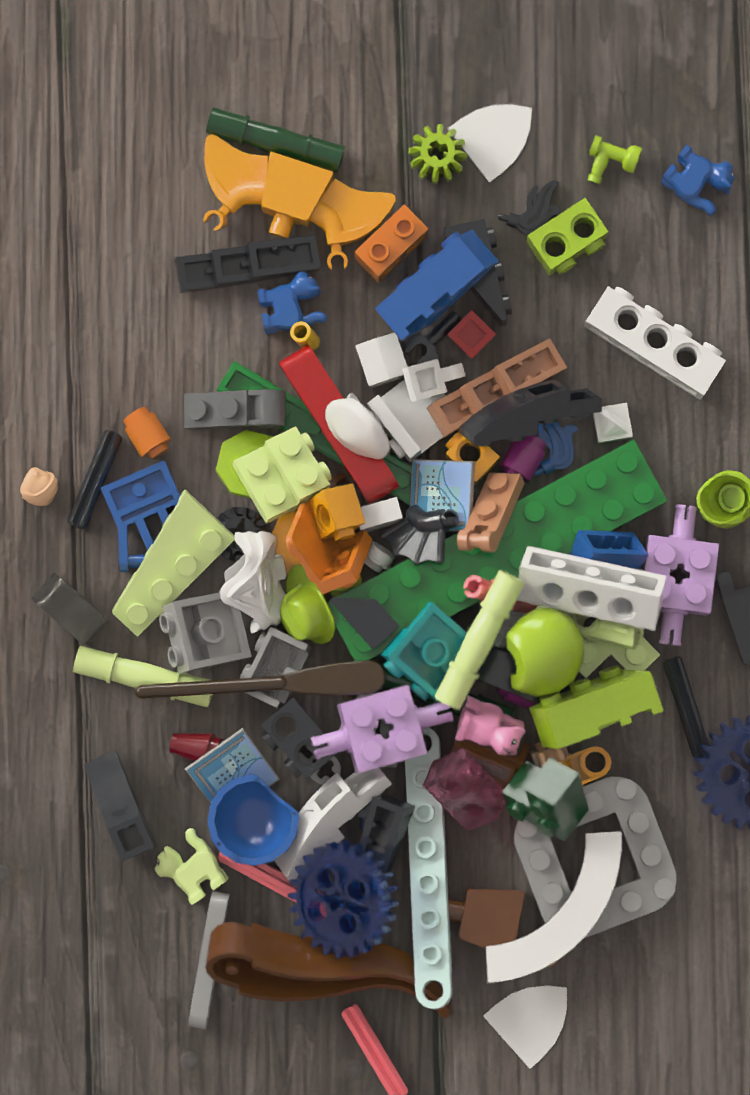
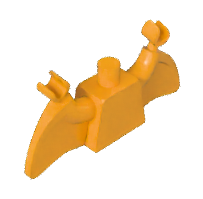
M210 134L206 137L205 170L213 193L223 205L219 210H210L204 216L203 221L206 223L214 214L219 216L220 223L213 231H219L226 227L228 222L227 215L230 212L234 214L240 207L247 204L261 205L263 213L274 216L268 233L276 238H289L293 223L309 227L311 222L321 227L325 231L327 245L331 246V253L327 258L328 267L332 270L331 258L334 255H341L344 258L345 269L348 264V258L342 251L341 245L353 243L367 236L384 221L395 205L396 197L393 194L352 189L336 178L334 179L332 171L274 152H270L268 160V156L241 152L216 135Z

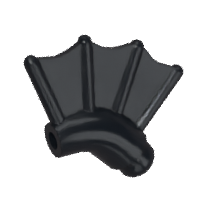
M412 505L406 511V518L382 532L380 539L390 543L394 557H409L416 566L429 561L443 564L445 532H448L450 528L457 527L459 517L453 509L425 512L418 505Z

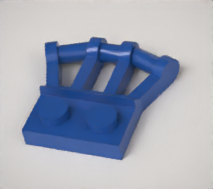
M165 460L101 487V491L118 528L120 572H129L130 569L139 568L145 558V554L129 555L128 526L136 523L148 551L154 541L144 519L158 514L162 524H164L169 516L167 509L176 506L179 501L180 494Z

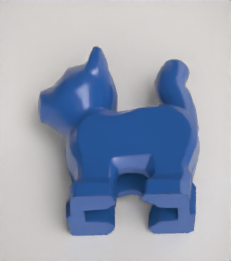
M686 145L678 155L677 160L685 167L684 171L679 173L677 167L672 163L663 175L661 184L667 189L673 190L683 202L702 209L707 215L712 216L716 212L715 205L710 200L702 198L700 194L707 182L714 189L729 194L735 179L733 165L727 161L714 164L707 158L693 153L692 148Z
M306 271L297 272L289 284L280 285L271 290H257L261 307L274 306L273 315L261 313L266 335L278 333L279 331L290 332L291 327L300 321L307 323L309 326L315 323L326 322L327 316L325 313L316 311L304 316L300 308L299 300H309L321 294L316 279L309 276Z

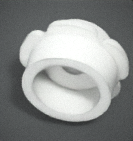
M373 541L364 563L380 573L382 569H391L390 564L395 557L384 546Z

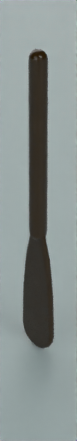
M364 660L305 668L282 676L140 685L136 688L135 695L141 699L271 690H285L300 694L317 695L372 694L382 688L385 683L386 674L384 668L379 663Z

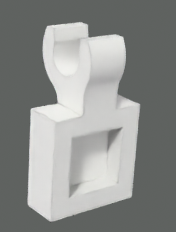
M438 359L402 369L411 402L446 393L445 382L466 376L462 363L440 368Z

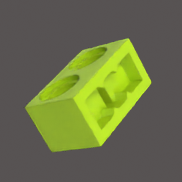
M584 198L527 236L526 243L549 276L556 271L561 275L577 264L574 259L584 252L590 256L604 247L605 243L603 240L606 239L608 230L587 199ZM578 223H586L591 226L593 234L587 238L579 237L574 231V226ZM549 242H558L563 246L564 253L558 257L550 256L546 252L545 246Z

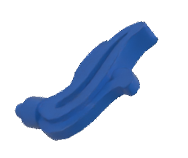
M557 421L544 424L546 431L543 430L541 424L538 426L539 438L546 443L550 454L548 459L539 464L540 467L535 471V476L543 473L548 475L554 470L565 469L572 463L574 458L572 434L578 430L575 425L569 424L562 429Z

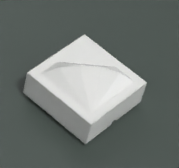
M627 403L602 407V412L593 413L598 444L633 437Z

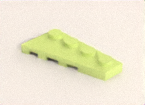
M186 489L182 492L177 505L167 517L162 530L153 545L151 544L144 560L133 574L112 609V614L137 637L163 612V606L173 602L235 540L234 535Z

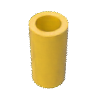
M300 321L291 327V337L301 348L307 344L313 351L318 348L320 343L319 336L307 323Z

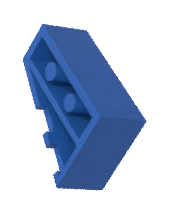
M473 230L461 235L456 231L441 244L443 249L437 255L433 253L418 266L420 269L414 275L404 279L396 287V290L375 308L401 341L431 326L499 262Z

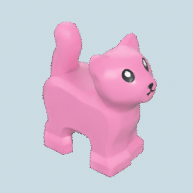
M467 695L458 720L459 728L456 740L462 741L467 739L483 746L491 745L498 755H516L520 739L525 733L524 722L504 714L501 708L494 704L480 702L478 699Z

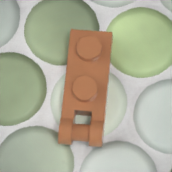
M488 474L465 529L460 530L458 533L457 546L459 550L472 551L474 548H480L483 552L496 551L525 484L521 474Z

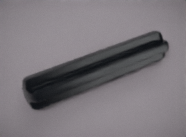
M105 430L68 518V523L76 528L85 529L101 492V487L104 485L122 441V437L118 433Z
M680 656L666 659L663 665L691 754L694 758L709 755L711 749L683 660Z

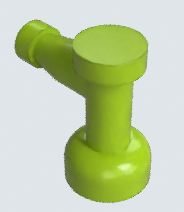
M596 135L589 155L594 156L595 160L591 174L589 173L587 180L600 184L602 181L601 176L607 167L609 158L621 162L624 171L634 174L642 147L632 145L626 150L603 142L602 137Z

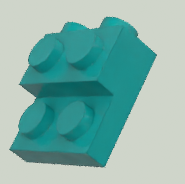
M428 602L408 628H402L380 654L387 660L383 666L398 679L403 675L413 683L409 689L423 701H426L429 697L434 701L440 702L435 698V695L450 667V662L455 661L467 632L434 603Z

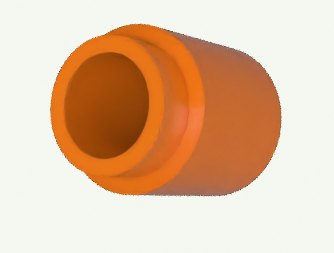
M146 406L132 412L123 420L126 426L124 431L142 458L149 456L151 460H155L169 450L167 444L171 441L170 436L155 413L149 412Z

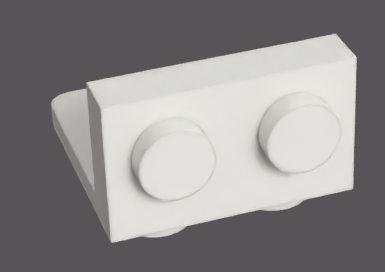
M404 379L382 397L377 395L367 403L370 413L391 438L389 441L390 448L399 459L405 456L410 463L412 459H416L443 438L427 407L445 397L444 393L411 402Z

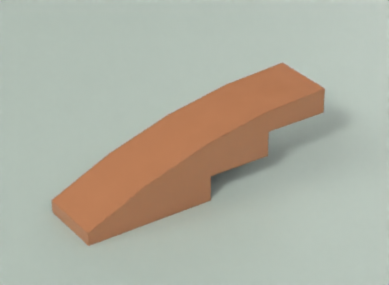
M549 338L497 365L486 374L464 384L457 391L433 402L427 407V410L445 438L460 430V426L493 401L518 389L545 382L567 369V366Z

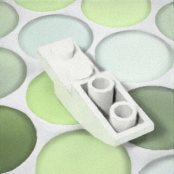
M380 768L361 773L354 772L346 780H343L336 773L304 805L298 813L299 823L295 839L288 850L274 860L290 882L304 873L326 852L332 850L337 843L345 838L338 828L351 820L356 813L372 801L374 796L381 795L392 784Z

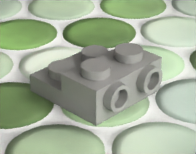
M220 592L174 601L162 607L163 613L159 617L160 627L164 633H169L172 647L168 648V660L172 667H177L179 674L252 657L241 611L225 604L221 600Z

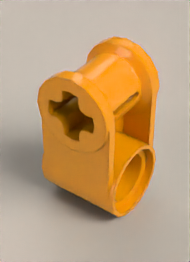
M596 746L586 748L574 754L569 753L566 760L557 761L578 772L582 786L604 776L611 767V758L608 752ZM591 752H599L605 758V766L599 772H591L585 766V759Z

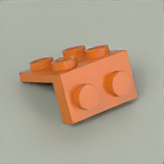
M304 502L299 505L286 537V543L291 555L296 557L306 570L308 579L316 584L322 594H325L340 587L348 588L358 581L372 543V538L366 530L355 533V536L336 542L334 537L320 539L309 502Z

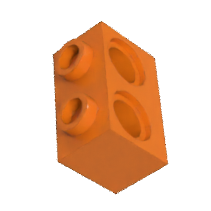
M404 204L354 251L355 260L379 284L428 237L429 229Z

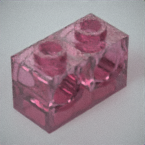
M463 748L434 760L423 783V787L467 831L499 819L505 803L502 787Z

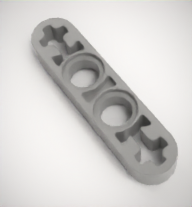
M212 891L189 1015L188 1027L203 1030L207 1028L215 981L207 974L205 968L209 938L214 928L226 923L230 901L229 893Z

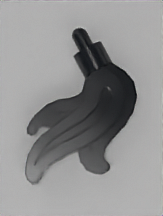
M556 180L548 182L542 187L538 196L536 191L539 187L538 185L534 186L527 196L525 213L521 215L509 213V215L499 214L498 219L507 222L506 226L517 228L525 235L534 232L546 224L552 216H558L562 213L559 206L550 204L552 193L559 185V182Z

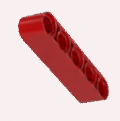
M307 344L280 361L278 364L368 504L375 503L400 487L383 459L364 457L350 451L330 431L325 417L326 408L332 401L344 398L310 346Z

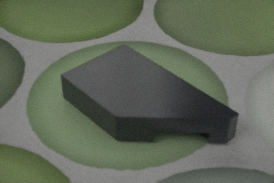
M333 597L330 600L332 605L373 650L400 627L377 600Z

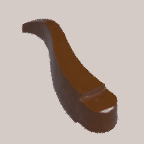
M226 922L218 925L210 934L205 967L207 974L214 981L237 988V992L241 996L279 1002L310 1001L372 988L402 990L416 996L414 957L405 951L387 944L365 941V943L360 944L348 939L292 935L255 923L248 927L236 922ZM437 981L428 983L424 990L425 996L430 1001L439 1000L444 992ZM450 1001L443 1008L434 1009L442 1018H447L451 1012Z

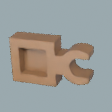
M541 741L534 743L536 749L529 751L532 763L537 767L541 766V768L549 758L555 761H564L569 756L566 746L560 749L542 747Z

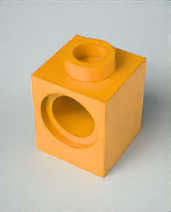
M460 430L445 445L449 449L445 454V458L449 461H463L460 457V451L466 446H473L479 451L480 458L475 462L474 485L500 459V456L489 446L474 445L460 434Z
M353 483L324 489L308 500L320 539L334 537L336 542L355 536L354 530L366 523Z

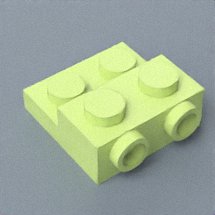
M296 426L266 440L263 447L233 461L232 466L266 524L298 509L300 504L309 502L310 498L330 487L329 481L332 477L329 468L323 461L317 463L311 453L314 451V445L310 436L306 432L300 434Z

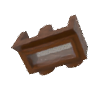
M467 739L462 741L456 740L446 765L452 767L454 773L461 777H476L483 780L485 785L491 790L502 791L523 766L530 744L524 742L518 756L498 755L491 745L483 746Z

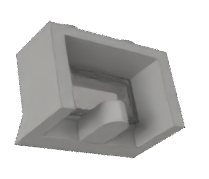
M270 627L268 633L263 632L260 635L254 649L258 652L252 665L248 663L245 666L240 678L282 676L304 669L313 648ZM285 690L244 692L278 709L288 702L292 692Z

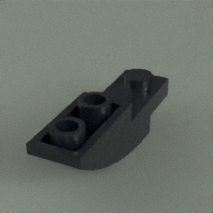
M557 380L537 383L518 389L488 404L460 426V434L476 446H490L493 444V441L498 440L523 441L525 436L538 435V422L550 424L557 422V418L564 417L584 419L591 413L602 412V398L587 388L571 391Z

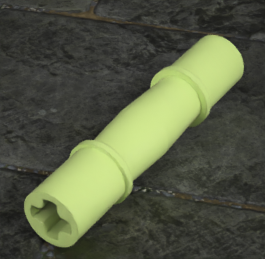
M499 570L484 601L480 603L482 609L467 632L455 661H451L449 664L450 667L435 695L436 699L460 710L475 679L479 677L477 672L491 650L504 619H509L510 617L509 613L525 584L524 581L505 571Z
M81 645L73 667L74 673L104 680L109 684L111 681L133 688L147 684L211 680L188 673L179 674L178 671L174 672L149 663L120 658L118 653L111 654ZM213 694L171 697L170 700L174 701L176 699L208 708Z

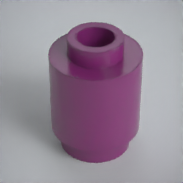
M535 435L525 436L523 441H512L499 467L504 471L503 473L521 474L523 481L529 483L545 455L543 450L546 443Z

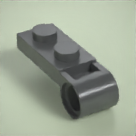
M265 389L184 394L185 429L285 427L286 391Z

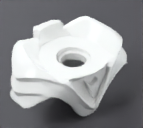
M252 531L245 533L236 532L234 539L244 552V555L224 572L226 583H224L220 590L221 600L225 604L235 607L253 618L250 626L251 633L261 629L265 630L271 625L277 627L281 622V601L286 595L280 580H284L287 576L284 557L281 554L275 555L277 537L264 531H259L258 533Z

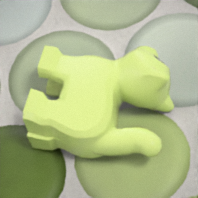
M190 828L185 832L186 841L195 848L196 852L183 863L180 854L171 847L166 846L164 851L157 857L155 872L160 877L174 879L178 887L188 895V901L192 905L206 896L200 886L202 881L210 880V886L212 890H215L229 878L224 870L220 868L217 857L208 844L196 835L195 829Z

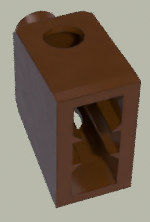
M467 888L464 902L448 899L449 921L460 923L458 938L485 949L486 946L515 941L525 891L519 889Z

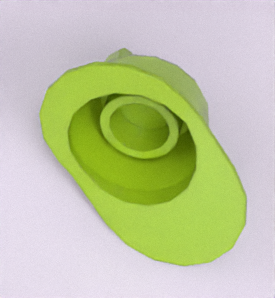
M301 564L295 565L288 572L286 580L287 594L281 601L280 616L283 627L297 641L310 639L314 643H328L334 637L336 628L332 611L316 584L308 579Z

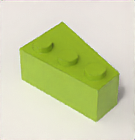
M618 665L601 670L599 672L600 677L590 681L589 678L571 683L569 685L570 690L560 694L558 691L554 694L540 697L541 703L529 708L542 747L560 749L599 735V730L614 723L620 722L621 726L632 723L630 716L639 712H652L653 715L663 712L664 710L651 671L620 669Z

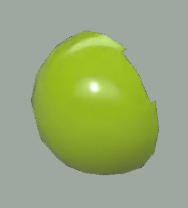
M551 607L535 609L521 617L506 635L507 648L514 656L517 665L516 674L510 675L511 687L516 691L535 697L554 694L573 682L584 662V642L581 632L572 619L563 611Z

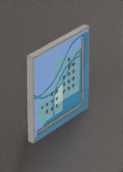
M412 459L410 507L418 505L425 512L453 509L458 514L459 523L457 527L450 528L449 531L464 530L473 510L475 462Z
M243 728L185 768L210 803L215 798L219 789L238 777L254 774L269 787L280 780Z

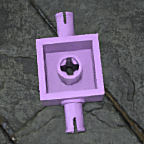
M681 504L675 505L673 535H669V537L648 535L645 539V550L649 555L642 565V571L667 576L660 611L663 613L659 644L668 645L670 632L672 631L671 646H681L684 615L707 616L711 613L719 548L718 543L702 542L693 538L698 507L689 505L685 520L686 505ZM677 567L681 568V573L686 574V579L680 581L679 584H676L675 578L669 574V572L676 570Z
M406 685L338 704L337 708L342 722L341 730L316 737L313 736L311 737L313 747L325 743L328 744L327 747L314 750L316 759L347 750L351 755L355 773H361L427 754L422 736L423 729L446 722H453V714L448 712L437 715V712L451 708L443 702L417 708L413 704L409 686ZM379 719L382 720L383 724L390 725V731L386 732V739H383L381 734L375 735L373 732V728L378 726Z

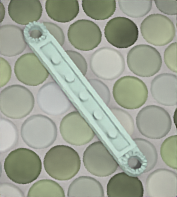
M428 727L423 729L422 735H428L431 738V749L425 755L405 760L407 803L415 805L408 824L415 992L418 1001L423 1006L430 1009H439L449 1003L453 989L441 742L436 732ZM431 981H439L444 989L442 997L437 1001H430L425 996V986Z

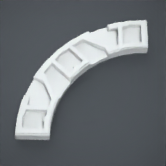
M621 831L585 833L584 860L576 886L569 899L546 924L531 934L515 941L486 946L488 983L519 978L543 969L568 953L588 934L606 907L615 886L621 858Z

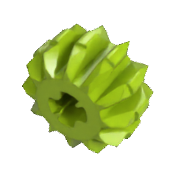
M438 124L437 133L434 134L431 128L426 126L423 130L426 138L417 134L413 137V142L417 146L410 147L408 154L417 158L410 162V166L412 169L422 167L419 173V178L421 179L426 178L429 173H432L433 184L438 183L439 174H443L444 179L449 182L452 180L450 169L456 173L462 172L463 167L457 161H465L467 159V153L460 151L465 146L464 139L454 140L457 132L454 128L445 135L443 134V124ZM433 148H437L439 152L445 151L442 160L432 156Z

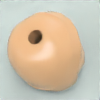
M37 467L29 470L20 487L22 498L36 506L51 504L58 490L57 478L54 474L45 472Z

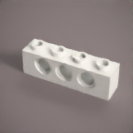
M608 286L587 318L584 327L701 400L726 362L725 359L720 357L722 352L707 342L701 345L691 339L693 334L683 326L675 324L672 327L661 320L663 315L656 309L648 305L644 308L632 301L634 297L620 287H616L614 290ZM622 314L633 316L636 321V327L631 330L621 328L618 324V317ZM653 332L660 333L665 338V346L659 349L651 347L648 344L647 336ZM680 351L690 352L695 359L694 365L691 367L681 366L677 361V353Z
M527 546L519 570V579L524 581L525 584L517 600L531 605L563 610L567 613H577L604 621L632 625L636 628L655 630L662 607L667 576Z

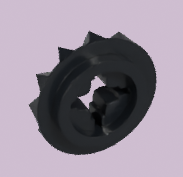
M232 507L221 513L217 518L229 530L237 529L242 520H245V532H267V527L262 517L248 507ZM233 541L221 555L230 561L237 562L244 555V552L238 545L235 549Z

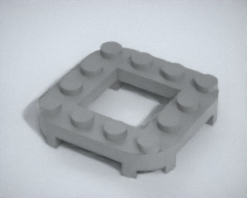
M607 777L583 786L589 811L576 827L615 813L639 874V879L613 889L598 921L584 938L657 911L675 893V867L652 807L642 788L630 779ZM524 819V821H517L513 836L514 845L541 917L546 924L569 899L571 892L550 837L542 834L534 824Z

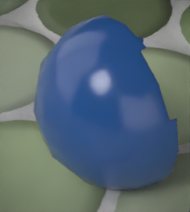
M250 774L235 778L219 789L210 804L207 823L211 839L223 855L236 863L256 866L274 861L288 850L297 835L299 814L292 806L273 792L257 775Z

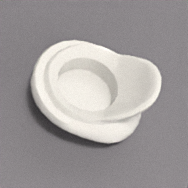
M350 393L347 399L334 400L328 404L325 413L326 422L334 437L343 446L358 455L373 459H382L388 454L390 443L387 435L373 415L360 403L353 393Z

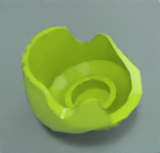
M726 470L719 472L706 481L699 489L696 499L698 510L704 520L715 527L726 529L746 521L750 517V479L741 472Z

